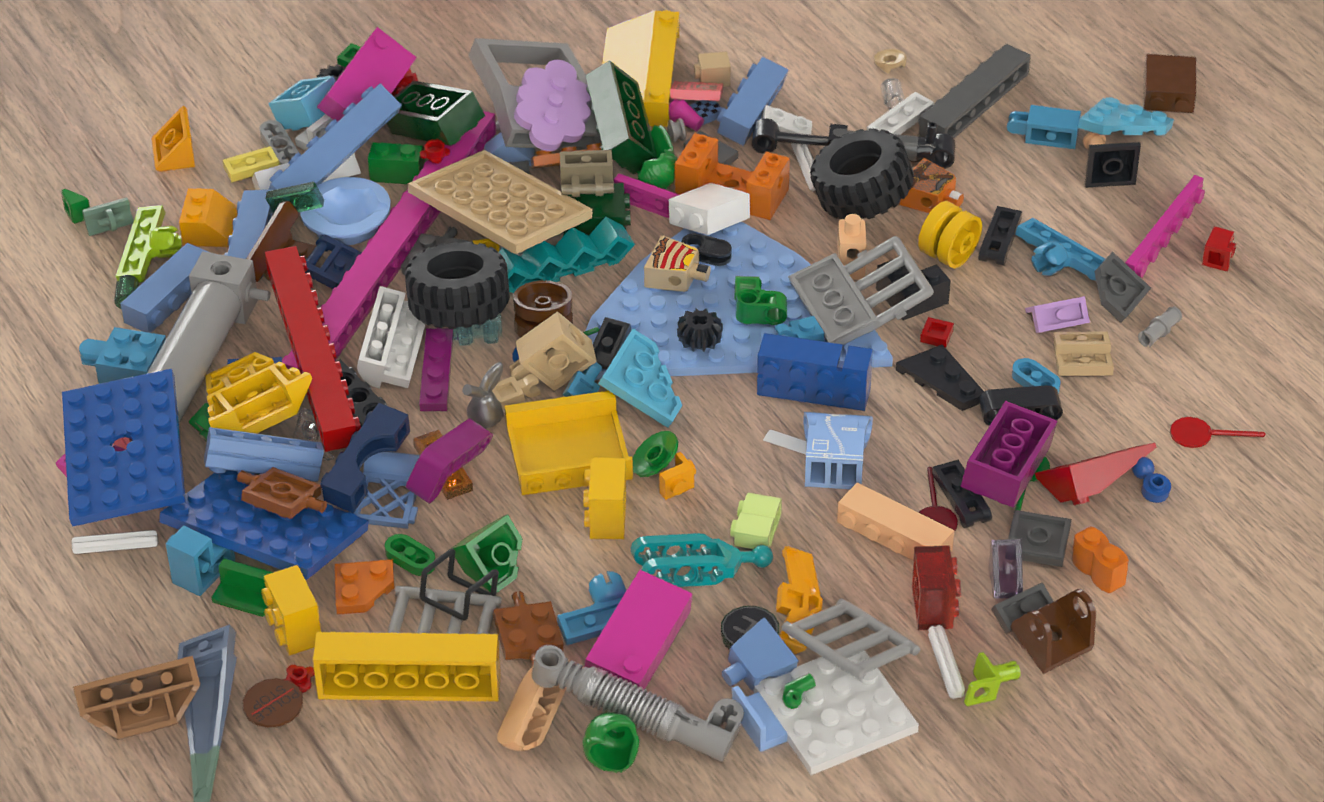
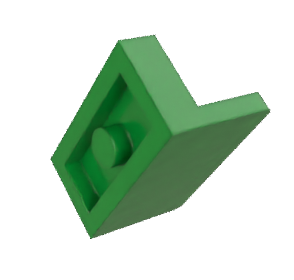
M223 558L218 566L221 583L211 597L212 602L257 616H265L264 609H267L268 606L264 602L261 590L265 588L264 576L274 572Z

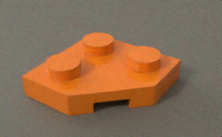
M393 559L335 564L337 615L367 612L374 606L376 599L383 593L385 595L389 594L395 588Z

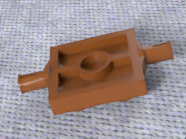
M274 467L260 475H252L243 470L238 473L237 481L249 485L242 490L241 500L252 504L256 508H263L278 514L280 517L291 519L304 508H311L323 513L327 507L326 501L317 499L321 495L320 484Z
M516 591L512 594L515 606L493 609V619L505 661L519 658L530 659L533 666L537 650L545 645L556 646L564 652V642L551 601L526 604L524 593L519 591L518 597Z

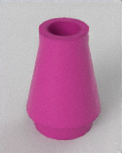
M674 99L670 103V120L676 122L677 119L681 118L684 126L694 131H698L702 127L704 119L684 99Z

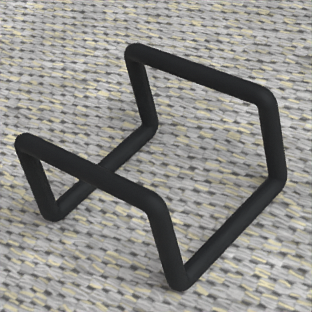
M451 548L422 570L419 597L423 602L462 621H466L469 616L471 594L475 591L479 594L496 596L499 572L497 569H493L475 584L469 583L453 575L455 550ZM448 557V578L469 588L465 593L463 614L425 596L428 572ZM492 578L491 593L480 588Z

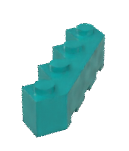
M605 217L590 235L572 227L555 246L543 241L526 249L521 256L504 248H501L499 253L507 263L509 292L514 294L518 287L534 281L559 282L560 277L573 274L576 277L595 271L594 267L607 263L608 266L618 264L634 247L635 243L623 225Z

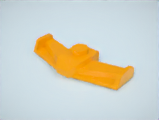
M785 546L782 550V556L785 559L789 584L782 582L778 587L776 612L787 615L785 622L794 623L822 611L823 599L820 595L813 555L790 546ZM815 627L808 629L805 632L812 635ZM781 630L780 637L793 654H798L807 649L805 645Z

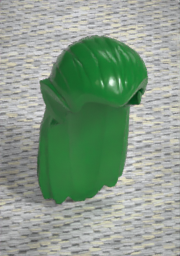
M654 125L651 134L658 159L646 160L643 163L642 169L637 171L638 180L665 190L674 183L675 162L678 158L674 155V148L667 130L662 125Z

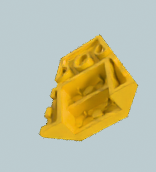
M256 352L207 374L205 377L210 427L257 434L297 415L312 381L311 374L307 372L301 374L299 369L295 367L287 369L284 363H274L272 358Z

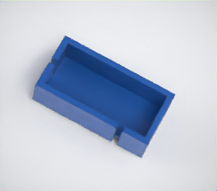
M764 333L757 358V395L865 411L871 390L873 349L848 345L843 367L840 368L838 364L843 344Z

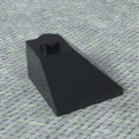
M1140 142L1089 145L1085 188L1136 185L1141 149Z

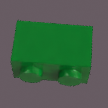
M372 142L368 155L370 180L378 183L408 185L416 175H419L427 159L420 157V151L425 150L424 146Z

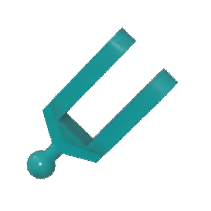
M702 533L642 536L635 539L630 547L634 560L639 565H642V571L652 575L655 574L657 569H660V572H657L655 577L677 587L716 585L725 578H734L741 563H753L757 567L764 568L773 561V551L766 545L756 546L752 551L740 552L739 549L720 539H712ZM704 544L705 547L701 548V552H697L696 550L700 549V546ZM645 547H649L650 550H646L645 554L641 555L640 552H644ZM670 547H680L677 553L673 555L666 554ZM685 566L691 567L687 574L677 575L680 568ZM716 566L717 569H714L713 573L709 574L708 572L712 570V567Z

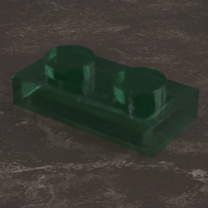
M315 182L267 191L265 197L273 213L281 202L289 201L298 212L321 208L325 201Z

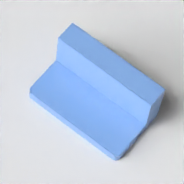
M739 686L733 687L732 699L740 703L744 710L741 725L758 750L762 752L787 742V732L761 694L757 692L746 697Z

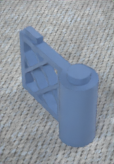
M387 451L369 457L364 462L363 472L366 477L367 487L368 483L372 482L381 483L384 488L373 494L368 491L366 498L362 500L354 514L368 520L370 525L408 529L409 523L415 524L418 507H414L416 495L410 491L399 498L394 490L400 486H406L420 455ZM389 493L394 501L382 507L377 499ZM371 503L377 509V511L370 515L360 514L361 509ZM399 506L404 511L403 519L393 518L388 515V512Z

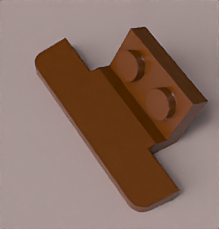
M289 201L279 204L246 258L253 260L256 282L260 281L263 274L270 281L267 273L265 252L296 246L299 256L304 255L306 260L316 247V245L292 239L290 229L298 218L299 213Z

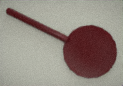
M929 466L927 473L932 506L920 510L919 513L955 532L958 526V519L956 514L950 509L937 506L935 483L932 475L933 468Z

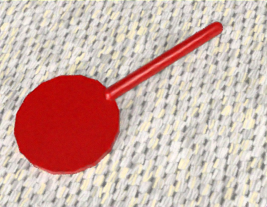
M1195 417L1177 419L1170 429L1172 439L1176 443L1189 448H1198L1206 445L1211 440L1212 435L1265 437L1266 435L1265 432L1214 430L1205 421Z

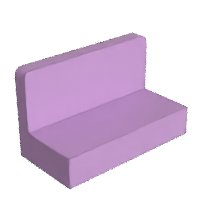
M1085 296L1025 308L1026 313L1032 312L1036 333L1090 323Z

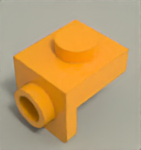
M681 452L675 454V467L659 473V492L665 500L694 488L695 465L690 459L687 460Z

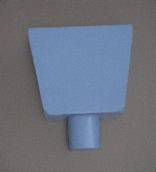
M763 618L732 645L728 656L731 666L722 671V676L729 686H733L743 679L750 690L753 691L754 687L766 678H776L792 672L797 668L799 660L766 618Z

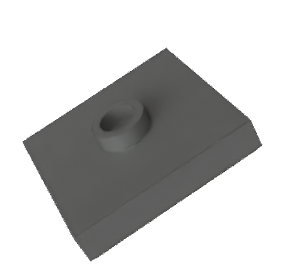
M1014 510L1005 558L1063 567L1072 519Z

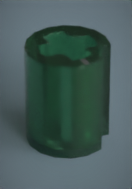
M122 275L119 281H116L114 303L118 308L122 309L121 302L139 287L137 278L131 275Z

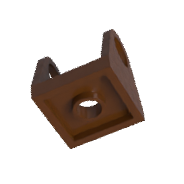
M1076 589L1058 600L1014 620L1010 628L1041 672L1045 674L1092 650L1095 641L1096 610L1090 596L1084 590ZM1078 597L1084 602L1088 615L1084 614L1081 610ZM1052 631L1059 636V640L1052 641Z

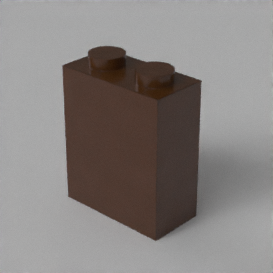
M1146 54L1143 110L1194 113L1196 100V57Z

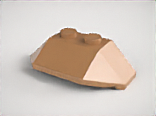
M193 656L73 686L80 717L115 739L120 740L177 725L200 687V682Z

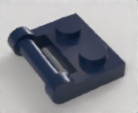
M320 235L316 241V247L306 259L307 271L305 273L310 272L312 279L334 289L338 287L343 280L345 272L351 269L356 257L359 254L361 255L362 252L328 235ZM331 251V254L321 268L315 266L324 252Z

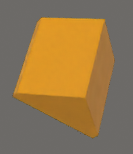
M182 106L152 137L155 169L159 172L195 167L188 112L185 106Z

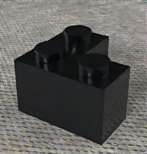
M890 261L877 265V269ZM937 264L921 270L933 288V295L907 310V315L901 318L903 321L949 304L951 280ZM905 265L877 281L876 290L879 292L909 274ZM915 282L886 299V301L893 307L920 291V288Z

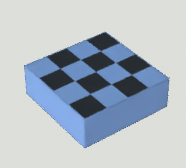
M701 100L690 105L704 119L703 125L717 120L723 109L716 101Z

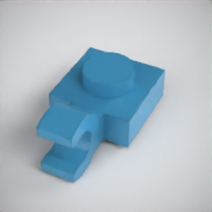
M814 316L789 321V326L784 323L775 326L776 332L781 336L824 341V331Z
M596 362L583 372L577 371L574 373L562 395L568 397L598 392L600 385L594 381L600 373L602 366Z

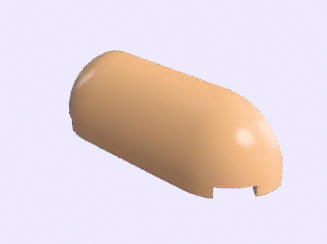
M533 666L522 679L497 735L498 742L501 745L514 751L530 750L543 742L566 691V687L565 689H560L559 684L551 688L541 687L536 684L532 679Z

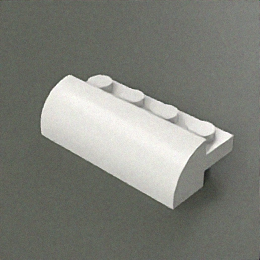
M382 286L379 287L358 359V373L365 382L380 389L381 382L408 388L425 324L418 320L409 310L408 301H404L406 293Z

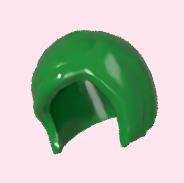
M604 713L596 716L589 723L582 742L583 752L586 759L598 769L614 773L626 771L634 763L639 749V736L636 732L635 723L630 717L619 713Z

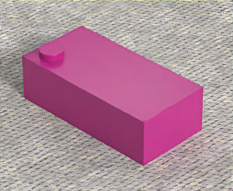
M376 27L317 108L331 119L341 120L345 116L343 114L344 110L352 103L357 105L362 100L361 95L370 86L376 88L381 83L391 94L417 57L380 28Z
M639 569L587 655L585 667L595 666L607 671L608 674L612 673L613 677L617 676L618 679L622 678L623 681L627 680L632 685L636 684L637 687H642V690L646 689L690 614L693 593Z

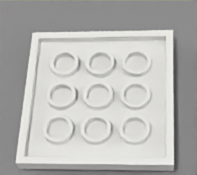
M864 650L847 659L857 664L870 657ZM820 657L799 665L792 672L782 676L766 678L760 681L759 685H756L753 690L754 693L759 692L781 723L787 732V742L810 775L918 732L919 724L878 668L867 672L865 677L859 680L824 657ZM810 673L815 679L816 686L803 692L802 702L798 708L790 709L786 707L782 701L785 684Z

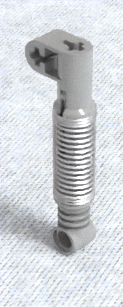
M545 645L540 647L535 655L532 679L536 684L545 688H551L559 684L560 689H565L566 687V691L569 693L573 690V694L583 704L592 705L593 708L597 706V710L602 708L603 713L607 710V713L612 712L626 715L635 724L637 723V728H640L642 725V731L647 728V733L652 730L651 733L654 735L657 732L656 736L660 737V739L668 742L675 740L723 762L738 735L744 710L741 704L733 699L719 700L705 721L687 713L680 704L674 703L671 700L667 701L666 698L662 699L661 695L657 697L656 693L652 695L651 691L647 693V689L642 690V687H637L636 684L632 685L627 680L623 681L622 678L613 677L612 673L608 674L605 670L595 666L582 669L581 664L578 663L576 665V662L572 660L569 662V659L565 658L563 651L556 646ZM727 722L725 729L720 728L721 724Z

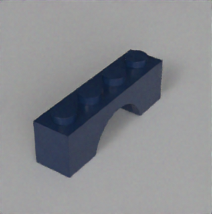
M378 403L373 412L370 411L366 415L363 426L352 435L350 444L345 451L339 453L331 471L326 472L322 477L320 487L322 488L324 501L351 513L355 512L368 493L366 477L360 470L362 464L369 457L377 453L397 452L411 432L408 414Z

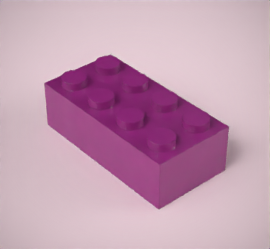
M1005 401L968 459L961 487L1014 508L1050 449L1058 421Z

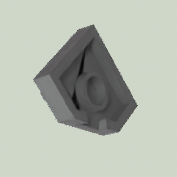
M1114 252L1110 253L1094 271L1101 305L1120 323L1127 318L1151 289Z

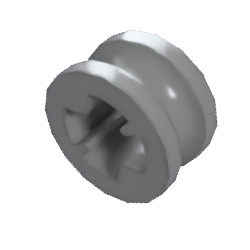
M681 118L677 119L676 122L669 120L667 127L671 142L674 143L677 139L681 141L686 140L683 120Z

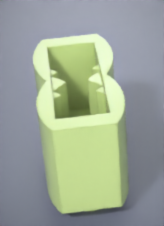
M747 493L745 500H740L737 510L738 519L733 520L731 524L730 536L734 537V546L754 549L756 546L766 545L771 548L774 534L781 518L782 498Z

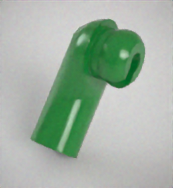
M810 673L785 684L782 701L786 707L790 709L798 708L802 702L803 692L816 686L815 679Z

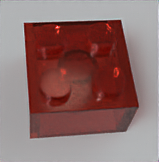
M950 545L914 547L911 587L918 630H929L931 626L936 627L937 625L943 626L944 629H953L954 617H959V601L956 597L961 596L960 579H955L954 576L957 575L958 570L957 558L951 557Z

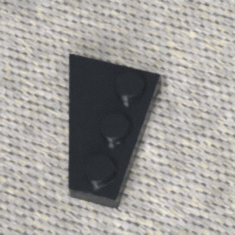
M943 345L896 362L897 372L902 375L905 373L915 378V383L922 387L926 384L937 391L938 397L961 411L980 404L979 397L984 392L983 389Z

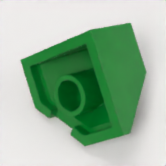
M507 514L473 532L453 546L452 549L455 550V558L464 573L475 582H478L493 569H497L499 575L496 593H498L517 579L518 551L522 548L523 538ZM492 578L482 585L490 593Z

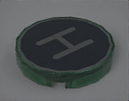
M758 606L735 608L726 614L721 622L722 642L730 650L734 643L763 618H766L779 635V622L775 615L767 609Z

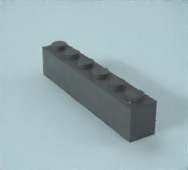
M1007 43L999 50H996L989 59L982 62L970 75H966L963 81L957 86L952 87L944 97L938 99L931 108L920 115L918 120L920 125L919 136L926 137L927 124L935 122L937 124V134H949L955 139L1029 75L1031 55Z

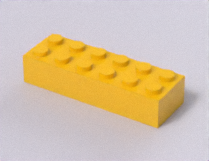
M316 633L313 665L318 699L499 701L501 670L498 634Z

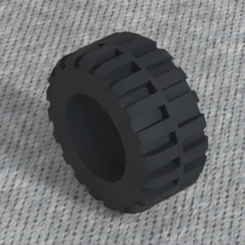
M869 128L866 131L860 129L851 134L848 132L843 134V137L830 141V145L824 146L820 150V155H816L810 169V178L822 208L829 215L839 219H845L850 214H856L861 219H872L877 214L888 212L889 208H895L900 204L901 199H905L912 187L914 178L911 163L900 138L887 130L881 129L879 131L876 128Z
M467 241L465 243L451 242V244L446 245L444 243L438 244L434 248L429 247L424 249L422 253L416 254L410 260L405 270L409 310L418 320H421L426 325L432 324L436 328H470L475 324H484L486 320H493L498 314H501L510 299L507 263L496 249L488 248L485 244L479 243L477 245Z

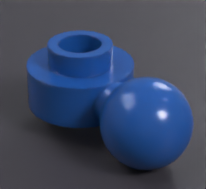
M1141 457L1137 464L1132 467V472L1137 478L1144 479L1141 487L1143 497L1154 503L1164 502L1169 497L1171 482L1164 475L1154 473L1155 466L1151 459Z

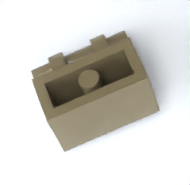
M612 150L560 152L561 195L580 197V194L603 196V193H614Z

